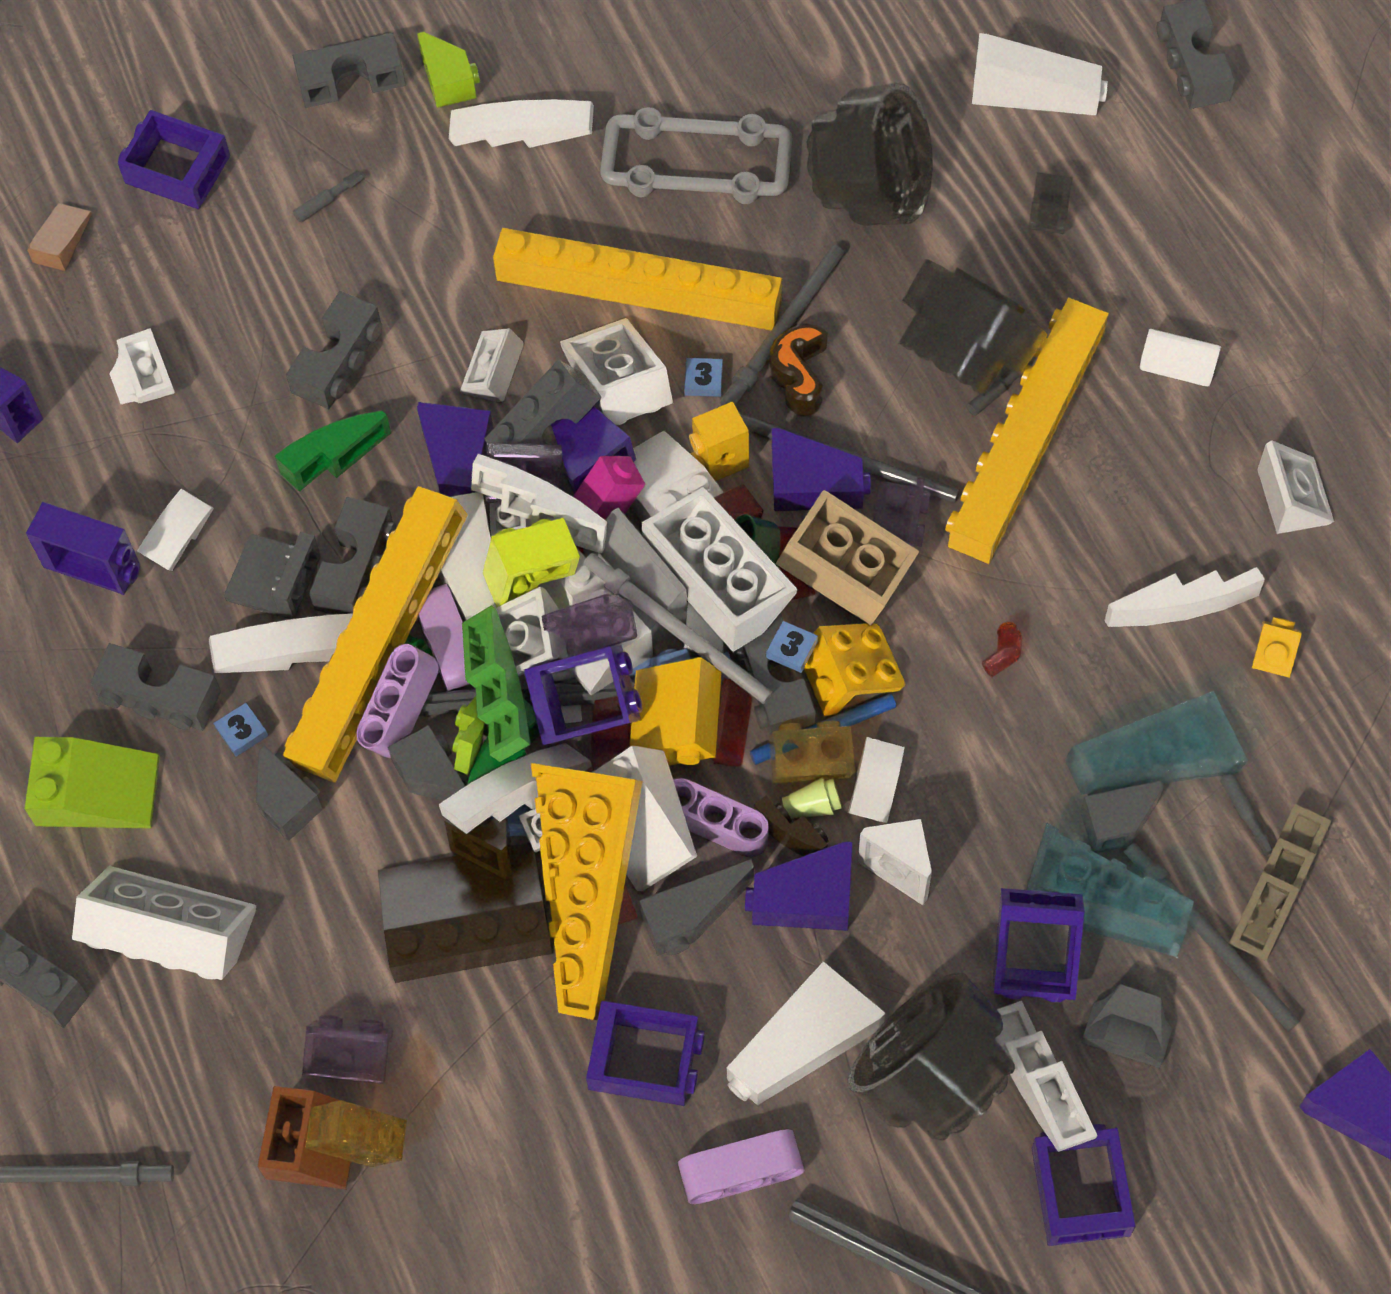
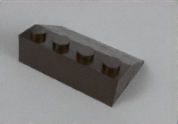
M530 842L511 845L512 876L507 880L460 855L378 870L387 956L395 983L553 954L536 856Z

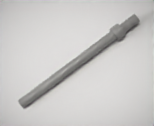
M593 553L587 556L583 565L605 581L604 586L616 596L619 594L623 595L762 704L769 700L773 694L770 689L632 584L630 576L619 568L614 570Z

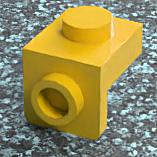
M1274 616L1271 623L1262 622L1252 668L1290 678L1302 635L1300 630L1294 629L1295 622Z

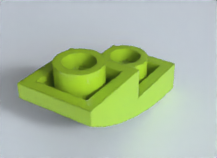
M476 696L468 706L462 705L455 720V726L459 727V731L452 751L456 753L454 769L467 775L473 768L480 751L485 722L477 717Z

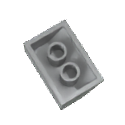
M616 508L606 518L607 531L603 553L584 548V556L587 558L589 554L593 553L614 570L617 568L621 569L631 577L630 582L686 624V588L622 511ZM619 594L651 630L652 646L672 634L627 598Z

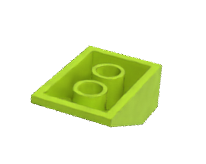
M34 737L24 809L35 826L151 828L160 756L156 753L74 737Z

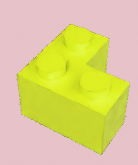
M560 518L552 521L550 519H542L529 527L517 530L514 528L501 530L491 537L483 576L496 608L538 588L539 584L575 574L580 555L565 519Z

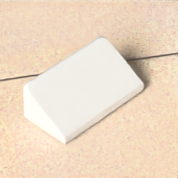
M510 328L481 332L460 390L462 394L494 402L504 401L524 344Z
M1149 329L1139 367L1142 371L1202 386H1210L1221 346Z

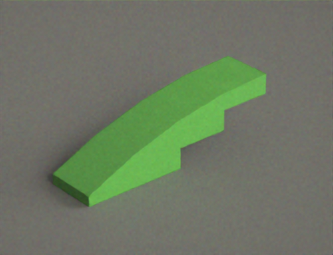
M491 605L462 623L465 681L476 688L477 717L488 725L490 755L501 762L530 745L524 700L513 656L497 610Z

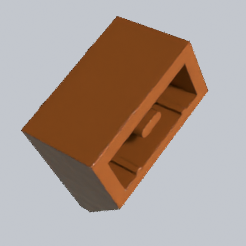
M274 1086L257 1166L266 1180L347 1190L361 1107L312 1090Z

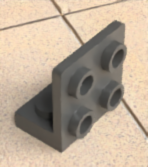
M300 532L295 544H287L251 534L224 593L225 600L287 619H295L321 557L315 536Z

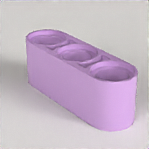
M443 584L431 589L418 615V619L428 645L432 650L433 657L438 663V670L447 691H451L470 683L465 681L463 622L448 585Z
M410 644L399 645L394 649L358 725L356 733L357 740L361 746L379 755L391 758L388 747L411 734L438 674V663L433 656Z
M673 779L678 797H685L690 800L688 804L681 806L690 832L744 856L754 857L764 852L768 845V821L762 813L688 779ZM715 812L725 816L722 821L716 823L706 819L709 814ZM749 828L756 829L761 833L758 837L752 839L741 835L744 830Z
M789 1129L767 1133L694 1153L678 1161L688 1203L701 1204L786 1181L801 1175L805 1171L794 1132Z

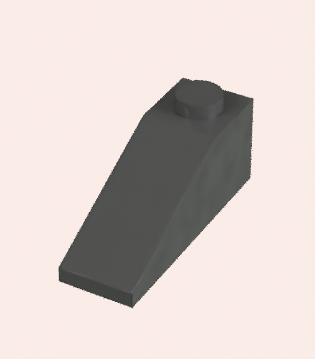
M751 859L639 900L641 916L657 956L664 953L676 955L689 948V944L694 943L715 922L746 887L754 881V865Z

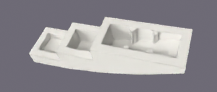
M551 99L498 102L451 110L448 139L454 146L486 139L491 147L523 140L531 148L592 134L594 105L591 101Z
M481 454L477 455L472 469V491L501 499V511L532 520L531 525L542 519H550L552 521L564 518L576 546L603 553L607 531L606 520L582 502L549 482L512 465Z
M1257 567L1226 582H1223L1216 570L1185 585H1182L1177 575L1173 574L1110 603L1105 623L1108 627L1149 626L1188 620L1222 611L1259 596L1265 578Z
M353 613L290 619L212 635L209 637V645L214 673L289 670L292 663L328 662L336 650V643L340 633L347 628Z
M566 743L539 750L502 765L471 782L441 802L439 807L442 816L467 834L491 815L501 822L523 804L532 810L536 808L535 798H538L536 777H532L531 763L586 771L592 766L591 762Z
M1019 1001L985 1013L982 1020L1000 1057L1022 1097L1057 1151L1059 1152L1095 1139L1098 1135L1063 1061L1056 1062L1043 1032H1036L1023 1002Z

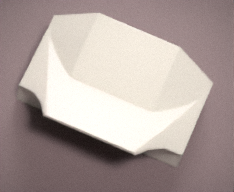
M151 328L116 340L118 344V358L109 374L120 404L134 401L143 403L175 393Z

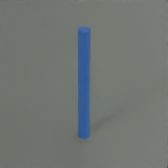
M891 693L750 750V756L753 763L757 765L896 708V702Z

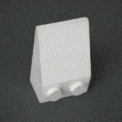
M627 318L560 341L571 367L583 373L602 397L594 407L615 425H621L627 420L645 413L656 412L661 407L673 403L666 366Z
M665 431L658 433L633 448L636 456L634 464L646 485L630 507L641 522L701 487H704L725 509L724 492L707 469Z
M631 746L592 772L643 781L626 874L637 891H644L697 857L664 751Z

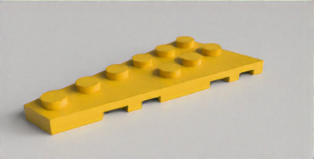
M531 763L532 777H536L538 798H535L536 813H540L542 837L539 839L545 896L546 901H550L552 922H548L550 938H554L556 962L553 964L558 1013L598 1020L601 1001H605L643 781Z

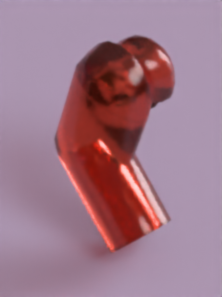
M1004 622L998 627L997 652L982 661V666L990 677H994L1008 668L1021 657L1022 634L1013 622Z

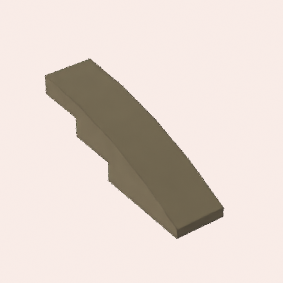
M1294 804L1229 942L1230 945L1263 961H1267L1332 820Z

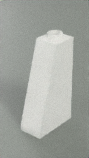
M979 33L972 104L1096 115L1099 101L1105 102L1108 81L1101 80L1102 66L993 35Z
M479 492L452 497L458 500L468 516L438 574L443 584L448 585L463 622L491 605L496 608L483 576L491 536L484 497Z
M822 962L728 1065L727 1080L730 1081L728 1087L741 1100L746 1101L749 1098L756 1105H759L878 1032L884 1025L885 1012L825 962Z

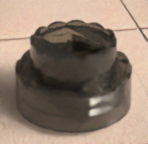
M899 82L849 90L838 102L836 110L822 111L812 121V131L807 139V149L809 152L807 170L813 180V192L821 199L823 207L833 210L846 209L852 221L860 225L911 224L921 216L930 194L933 173L931 136L922 105L915 93L907 85Z
M928 259L924 260L901 301L916 311L898 344L907 350H914L915 354L921 359L932 361L939 370L953 374L960 383L971 385L975 392L983 396L986 395L1004 366L1021 375L1048 335L1043 329L1023 316L1026 310L1015 301L958 267L953 273Z
M952 973L946 975L913 995L880 1026L856 1058L849 1073L848 1087L889 1127L905 1128L914 1121L931 1139L945 1140L950 1134L964 1131L973 1118L987 1112L993 1098L1006 1089L1008 1076L1015 1070L1013 1057L995 1039L1003 1030L1002 1015L966 974Z

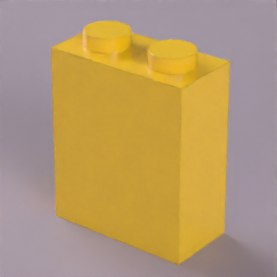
M702 657L636 670L634 689L638 691L641 697L642 712H639L641 721L631 723L630 747L638 746L662 750L665 752L669 766L676 764L695 765L700 760L715 758L722 672Z

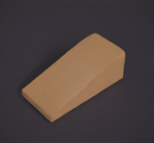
M58 203L27 249L32 262L65 271L92 215L91 211Z

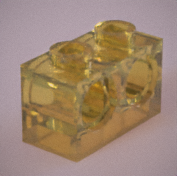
M840 721L817 723V728L802 729V725L799 723L779 725L778 731H773L769 737L773 783L816 781L822 777L824 780L832 778L847 779L855 773L851 726L840 727ZM822 742H835L840 749V756L836 759L826 757L821 750ZM788 743L797 745L802 752L801 760L790 761L786 759L782 752L783 745Z
M343 1100L311 1107L306 1149L369 1167L402 1161L407 1120Z

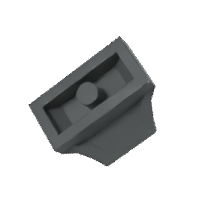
M1119 984L1104 1000L1093 1003L1081 1043L1160 1069L1172 1027L1165 1018L1162 998Z

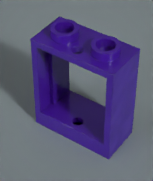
M150 110L144 121L139 122L136 126L134 137L128 147L121 151L118 158V166L125 184L200 209L230 158V152L225 135ZM160 140L199 153L183 181L144 168Z
M45 502L41 503L26 535L43 568L124 595L129 584H133L136 581L140 571V563L125 529Z
M622 645L609 646L524 669L543 745L641 721L639 712H642V701L636 689L633 690L629 675L633 672L632 662L629 654L626 651L623 652ZM608 659L622 715L566 729L553 673Z
M1001 888L993 970L994 994H1002L1010 999H1021L1024 996L1041 997L1050 1002H1062L1065 999L1076 1000L1085 913L1082 894ZM1010 921L1069 925L1064 972L1006 968Z
M601 1001L586 1076L588 1090L685 1106L687 1093L694 1094L697 1083L698 1070L691 1069L694 1054H702L705 1031L699 1030L698 1016ZM618 1025L685 1036L676 1087L608 1076Z
M1094 1124L1093 1127L1098 1135L1095 1139L1062 1150L1107 1147L1118 1212L1060 1219L1048 1153L1058 1151L1045 1132H1041L1040 1137H1035L1031 1149L1048 1246L1131 1237L1136 1226L1118 1128L1106 1129L1104 1124Z

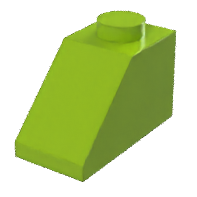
M426 32L417 33L421 57L436 107L439 108L477 98L475 84L480 83L476 63L469 64L466 51Z

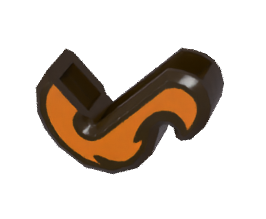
M801 324L785 330L774 339L770 349L769 367L772 379L780 387L786 389L785 401L788 408L801 416L815 414L823 400L820 396L823 384L806 362L810 358L824 352L827 348L828 332L817 325Z

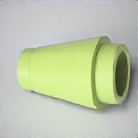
M822 777L789 794V796L782 797L784 808L789 813L791 819H799L801 816L807 818L834 815V810L842 808L833 778L824 781Z

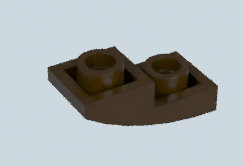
M767 795L754 804V810L762 813L768 821V834L793 852L806 856L828 848V837L817 823L811 825L804 816H801L790 824L792 819L787 810L780 803L774 805Z

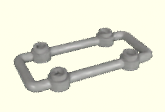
M646 107L638 110L635 115L620 114L608 120L605 129L600 175L607 184L628 187L629 191L637 197H646L655 188L730 193L739 203L750 204L759 195L778 196L787 189L793 142L792 133L783 125L765 124L764 119L756 114L745 115L739 122L661 117L658 110ZM619 129H635L636 133L646 140L654 139L661 131L738 136L745 145L751 147L760 144L764 138H778L775 182H760L758 177L751 172L738 173L732 180L655 175L653 170L646 165H636L627 173L614 172Z

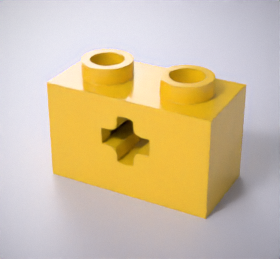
M733 401L692 418L693 433L689 435V440L694 452L690 454L707 469L715 481L749 467V430Z

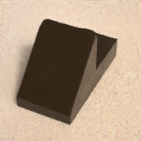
M507 817L501 822L494 818L484 827L479 824L467 834L448 819L445 820L450 851L505 880L512 876L511 835Z

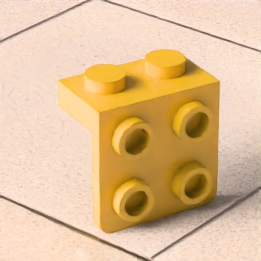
M865 623L819 626L813 632V634L818 635V643L808 659L804 670L824 716L837 715L855 695L898 692L905 686L904 678L879 625Z

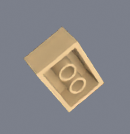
M823 490L788 542L776 565L867 624L872 625L919 551L829 492Z

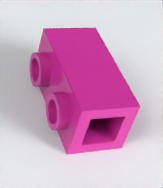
M600 456L573 497L606 520L616 508H619L625 515L646 484L631 456Z

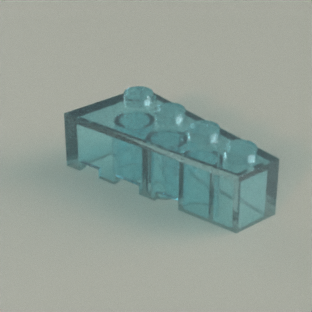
M1214 691L1073 746L1065 758V762L1081 795L1089 794L1099 788H1110L1111 791L1126 788L1128 784L1138 780H1148L1149 783L1161 780L1162 784L1223 776L1231 773L1238 774L1248 761Z
M1046 823L1027 890L1082 894L1085 910L1083 930L1178 957L1194 901L1148 876L1143 879L1127 870L1126 864L1114 858L1110 861L1091 851L1090 845L1079 839H1076L1074 842L1059 834L1058 828Z

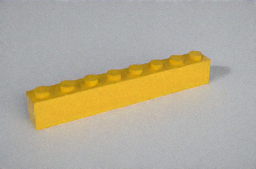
M507 228L501 229L493 255L497 281L772 330L776 325L782 302L781 277Z
M1069 297L1062 310L1056 308L1048 328L1051 329L1048 338L1042 336L1036 347L1034 357H1037L1034 366H1026L1020 380V385L1023 387L1019 395L1013 393L1005 410V414H1008L1005 423H997L990 440L993 443L990 452L983 451L975 470L979 474L975 482H967L960 499L961 502H964L960 511L953 510L948 519L945 531L950 533L949 548L987 564L990 563L1105 333L1109 313Z
M417 486L413 496L406 501L403 516L396 530L390 533L387 540V548L380 562L373 567L370 574V582L363 596L357 599L353 609V616L347 628L340 633L336 643V650L330 662L321 670L319 684L314 694L305 702L302 717L295 731L286 740L283 756L296 768L336 783L357 740L356 732L388 659L395 648L405 643L468 516L457 499Z

